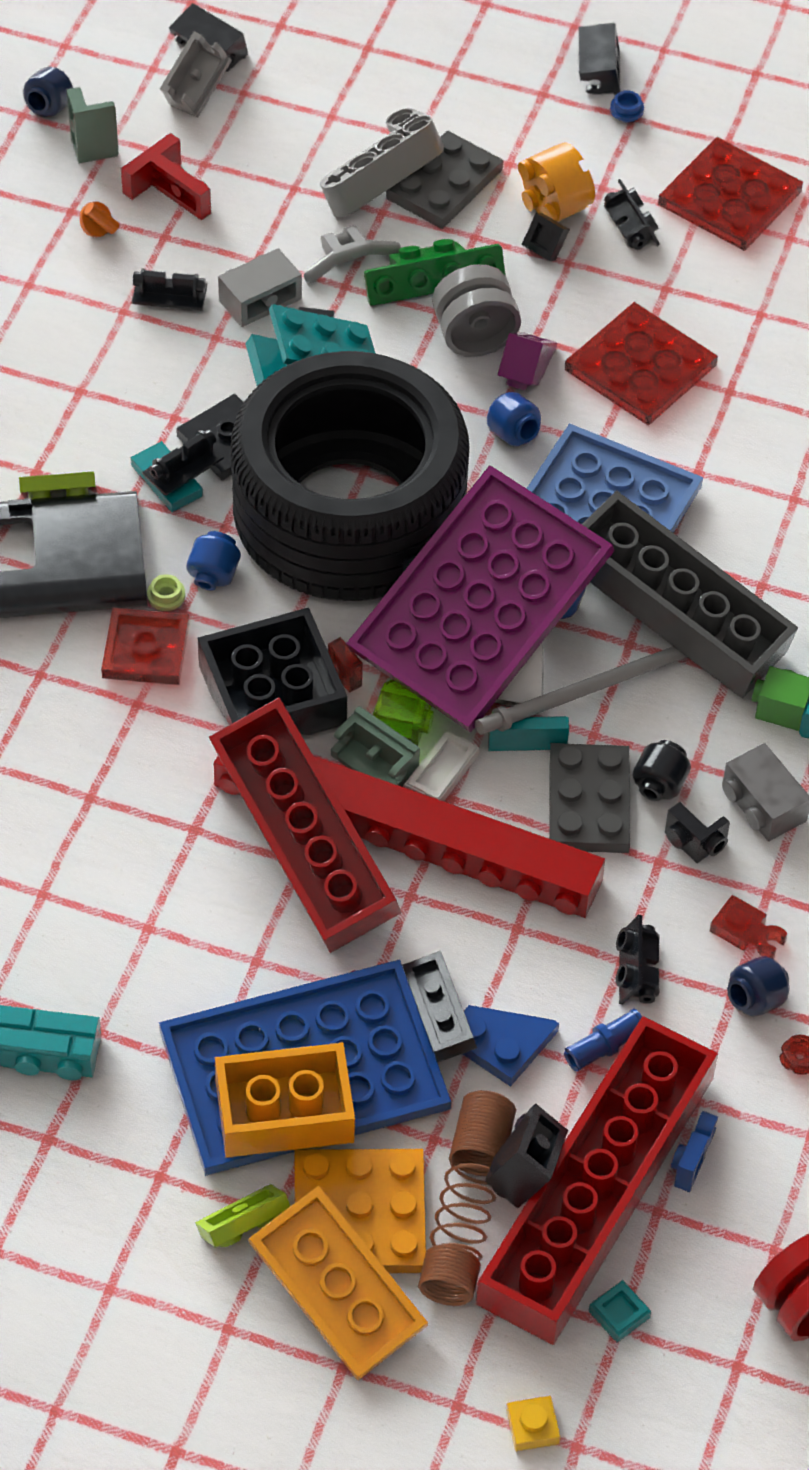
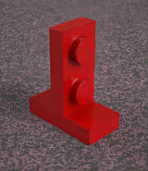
M172 133L166 135L121 168L122 193L131 200L153 186L201 221L211 214L210 188L204 181L196 179L180 166V139Z

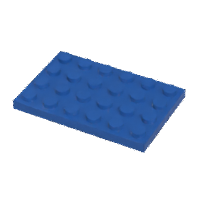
M400 959L159 1022L160 1034L205 1176L295 1152V1150L225 1158L215 1081V1057L343 1042L355 1114V1135L451 1110L450 1096Z

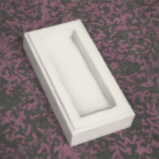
M445 730L406 781L404 788L445 801L479 756L480 747Z

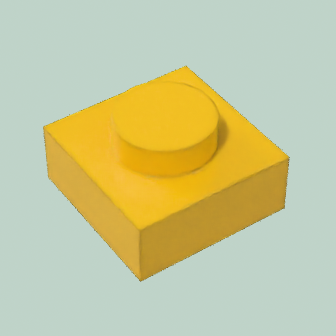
M551 1395L507 1403L506 1412L515 1452L558 1445L560 1443V1433Z

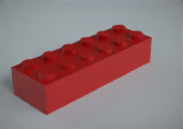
M280 698L273 700L209 736L222 764L330 953L402 913L395 896Z

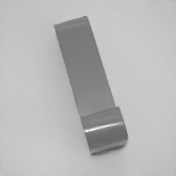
M411 108L394 112L386 119V125L390 134L321 180L320 187L335 217H344L354 213L443 152L444 145L431 116Z

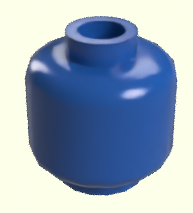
M507 392L500 395L491 404L487 413V425L493 434L507 444L521 446L532 441L539 433L541 413L536 405L519 393Z
M209 531L207 535H201L195 539L187 560L186 569L195 578L194 583L198 587L212 591L216 589V586L224 587L231 584L241 558V552L236 546V541L231 536L218 531Z

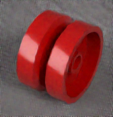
M809 1234L791 1243L777 1254L762 1269L753 1286V1291L770 1311L779 1310L777 1321L793 1341H804L809 1338Z

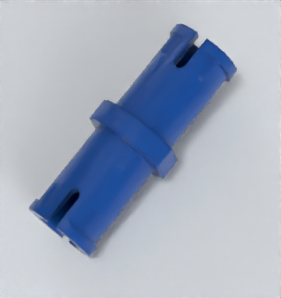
M632 1009L607 1025L602 1023L593 1027L592 1034L565 1048L564 1056L567 1063L574 1071L578 1072L605 1055L611 1057L619 1051V1047L627 1042L642 1015L638 1010Z

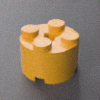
M564 142L518 163V171L522 177L525 189L521 197L529 211L535 210L537 213H543L559 222L589 207L588 205L594 202L595 186L589 170L583 172L579 164L583 157L574 146Z

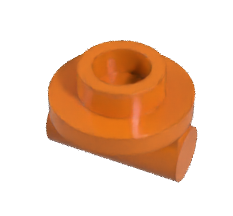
M97 201L90 202L81 209L79 221L81 228L87 235L101 237L108 232L114 234L118 230L120 223L112 218L108 207L103 203Z

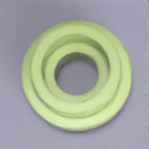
M168 574L157 576L147 589L148 602L152 607L161 611H171L180 607L186 596L185 588L179 579Z

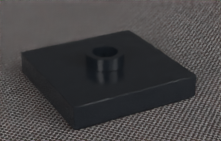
M235 393L176 428L177 437L183 443L195 437L196 433L200 430L204 432L211 430L214 433L216 443L213 444V447L224 456V459L210 469L221 480L232 475V431L237 415L244 404Z

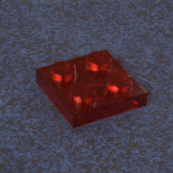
M112 608L101 667L102 678L179 685L190 624L189 614Z

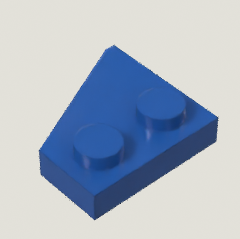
M469 1005L464 1010L477 1049L463 1053V1055L511 1087L558 1033L559 1023L552 1019Z

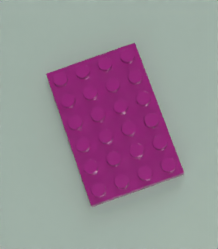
M489 465L346 644L349 650L471 733L475 728V721L483 718L613 554V545Z

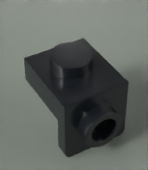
M679 802L668 810L665 834L674 847L682 849L696 863H699L709 855L715 856L725 848L728 843L727 837L730 821L723 816L709 827H706Z

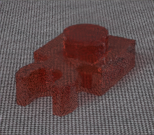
M731 895L711 921L709 930L743 951L751 943L756 946L757 952L761 956H767L772 959L775 958L777 948L770 945L767 941L773 940L784 945L788 935L779 926L764 925L767 914L734 895Z

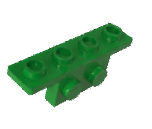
M452 239L437 240L433 242V246L421 249L419 246L400 248L399 253L389 255L390 265L364 271L367 300L371 306L433 294L436 286L444 277L457 269L470 265H489L498 268L505 275L502 246L493 244L465 250L457 241L454 242Z

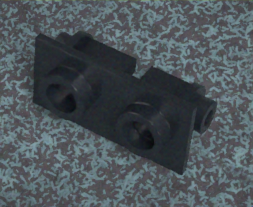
M621 179L617 180L622 189L617 193L611 192L605 196L604 208L610 214L615 224H620L617 227L625 238L626 243L629 247L639 250L646 245V241L652 238L655 244L659 246L660 243L654 234L659 227L651 213L647 211L643 214L639 209L644 204L634 187L627 190Z
M141 269V272L134 271L133 286L135 288L132 304L203 311L208 282H206V278H199V274L173 273L172 279L166 278V272L148 271L146 269Z
M200 430L196 433L195 437L185 442L179 449L176 448L162 458L154 459L152 466L144 470L142 474L167 496L222 461L224 456L213 447V444L216 443L214 433L211 430L205 432Z
M640 914L627 927L620 930L616 940V949L619 951L616 985L619 987V1004L622 1005L631 996L639 997L641 1003L650 1004L655 1001V997L660 993L659 968L645 965V963L656 965L659 962L660 936L655 931L654 926H642V915Z

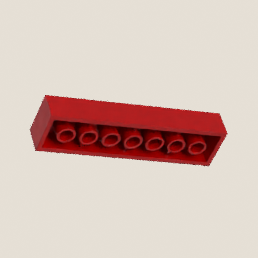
M642 1016L564 1141L551 1180L528 1199L479 1278L476 1305L554 1346L712 1082L718 1057L717 1052Z

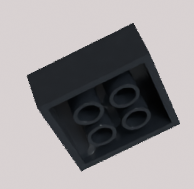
M309 607L197 638L199 668L210 695L229 725L277 698L281 699L300 734L310 735L336 728L347 720L348 696Z

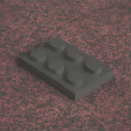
M448 130L440 137L444 150L438 157L386 191L387 200L441 229L503 170V159Z
M550 743L549 839L586 852L629 853V746Z

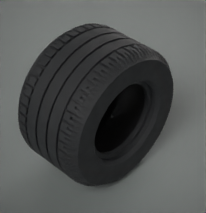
M339 351L314 355L289 364L268 376L244 401L235 420L231 437L233 516L237 532L248 554L272 578L277 579L278 582L283 583L285 586H289L299 592H304L307 595L338 601H362L384 597L402 574V559L420 552L467 494L469 435L457 403L443 386L420 369L403 361L369 352ZM349 463L379 469L396 480L399 486L373 497L341 499L313 492L300 483L306 477L322 468Z

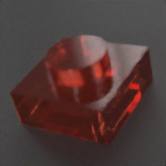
M341 637L328 643V653L342 685L349 693L361 687L363 662L354 652L349 650Z

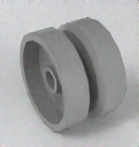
M470 265L455 270L444 277L436 286L431 299L447 346L454 353L466 357L483 356L498 351L506 345L509 333H518L522 323L515 299L512 297L511 288L506 276L498 268L489 265Z

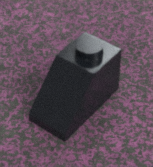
M535 1103L494 1156L485 1182L492 1187L498 1196L507 1199L518 1209L551 1180L568 1129Z

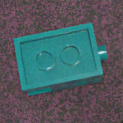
M271 304L269 307V313L277 339L251 334L245 343L256 386L279 369L314 355L339 351L375 353L368 326L365 324Z

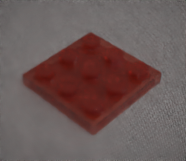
M716 137L659 194L658 205L745 251L802 192L803 181Z
M633 302L565 360V371L649 426L717 366L718 355L636 302Z

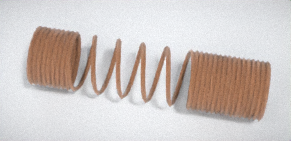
M483 1090L473 1091L465 1095L462 1101L449 1155L451 1168L445 1172L444 1176L447 1187L441 1191L439 1196L443 1207L435 1213L434 1218L438 1227L431 1231L430 1241L433 1247L426 1251L418 1288L424 1296L440 1304L450 1306L465 1305L471 1302L474 1297L481 1266L480 1261L483 1256L478 1250L464 1244L442 1243L436 1245L434 1236L441 1229L448 1236L461 1242L479 1244L487 1240V1235L483 1230L469 1224L447 1223L441 1225L439 1215L446 1209L448 1213L465 1222L484 1224L491 1221L492 1216L480 1206L468 1203L445 1205L443 1198L444 1194L450 1189L461 1199L472 1203L489 1204L496 1200L493 1191L484 1186L471 1183H458L450 1186L448 1177L455 1170L460 1176L469 1181L488 1185L485 1181L467 1176L458 1169L477 1176H487L494 1156L511 1135L517 1110L512 1101L499 1093ZM472 1187L481 1189L491 1194L492 1199H472L460 1194L453 1188ZM449 1208H473L482 1211L488 1217L485 1220L469 1219L456 1214ZM445 1227L469 1228L482 1234L483 1238L480 1240L462 1238L447 1231ZM470 1251L476 1253L478 1255V1258Z

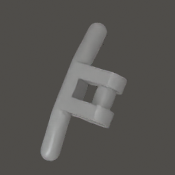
M355 225L344 228L343 233L337 235L333 233L322 235L321 244L326 256L304 272V279L308 283H313L336 265L369 254L389 256L399 253L401 245L398 242L365 240Z

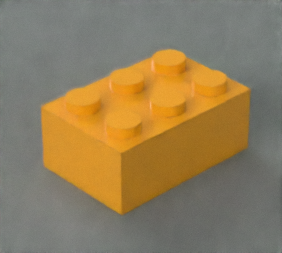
M343 1042L215 1057V1081L225 1158L354 1143L355 1114Z

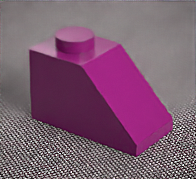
M509 333L497 376L507 378L506 385L521 390H527L528 385H539L558 342L527 333Z

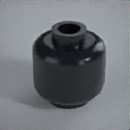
M661 740L651 743L644 748L634 767L632 776L635 784L639 787V792L647 799L652 801L672 799L680 793L690 773L691 764L687 758L686 751L680 745L672 741Z

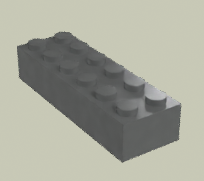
M617 490L582 523L583 526L611 543L614 548L613 554L590 583L743 699L754 688L757 679H762L767 674L769 666H774L787 653L799 627Z

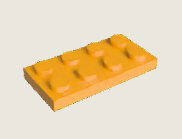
M319 1185L249 1238V1243L357 1381L428 1326L427 1320Z

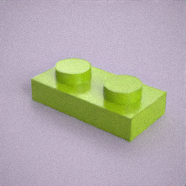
M94 471L19 477L20 493L28 492L29 499L50 498L51 490L66 489V496L88 495V487H96Z
M269 1184L196 1221L195 1224L201 1238L215 1248L218 1246L227 1247L241 1240L243 1233L255 1227L266 1226L291 1205L285 1192Z

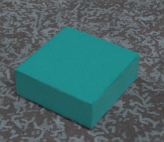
M623 1280L590 1303L588 1310L617 1343L650 1319L652 1312Z

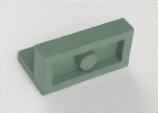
M80 87L67 89L70 137L78 164L118 156L116 107L114 102L109 101L86 106Z

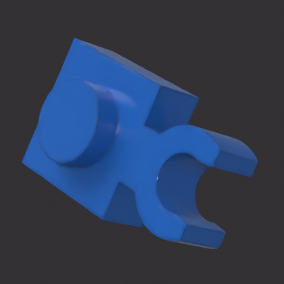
M702 1111L687 1146L678 1145L671 1163V1168L677 1170L674 1187L691 1192L705 1159L708 1146L714 1137L718 1116Z

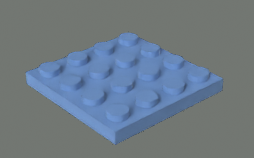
M569 423L526 489L580 524L586 521L617 490L674 533L702 488L703 477Z

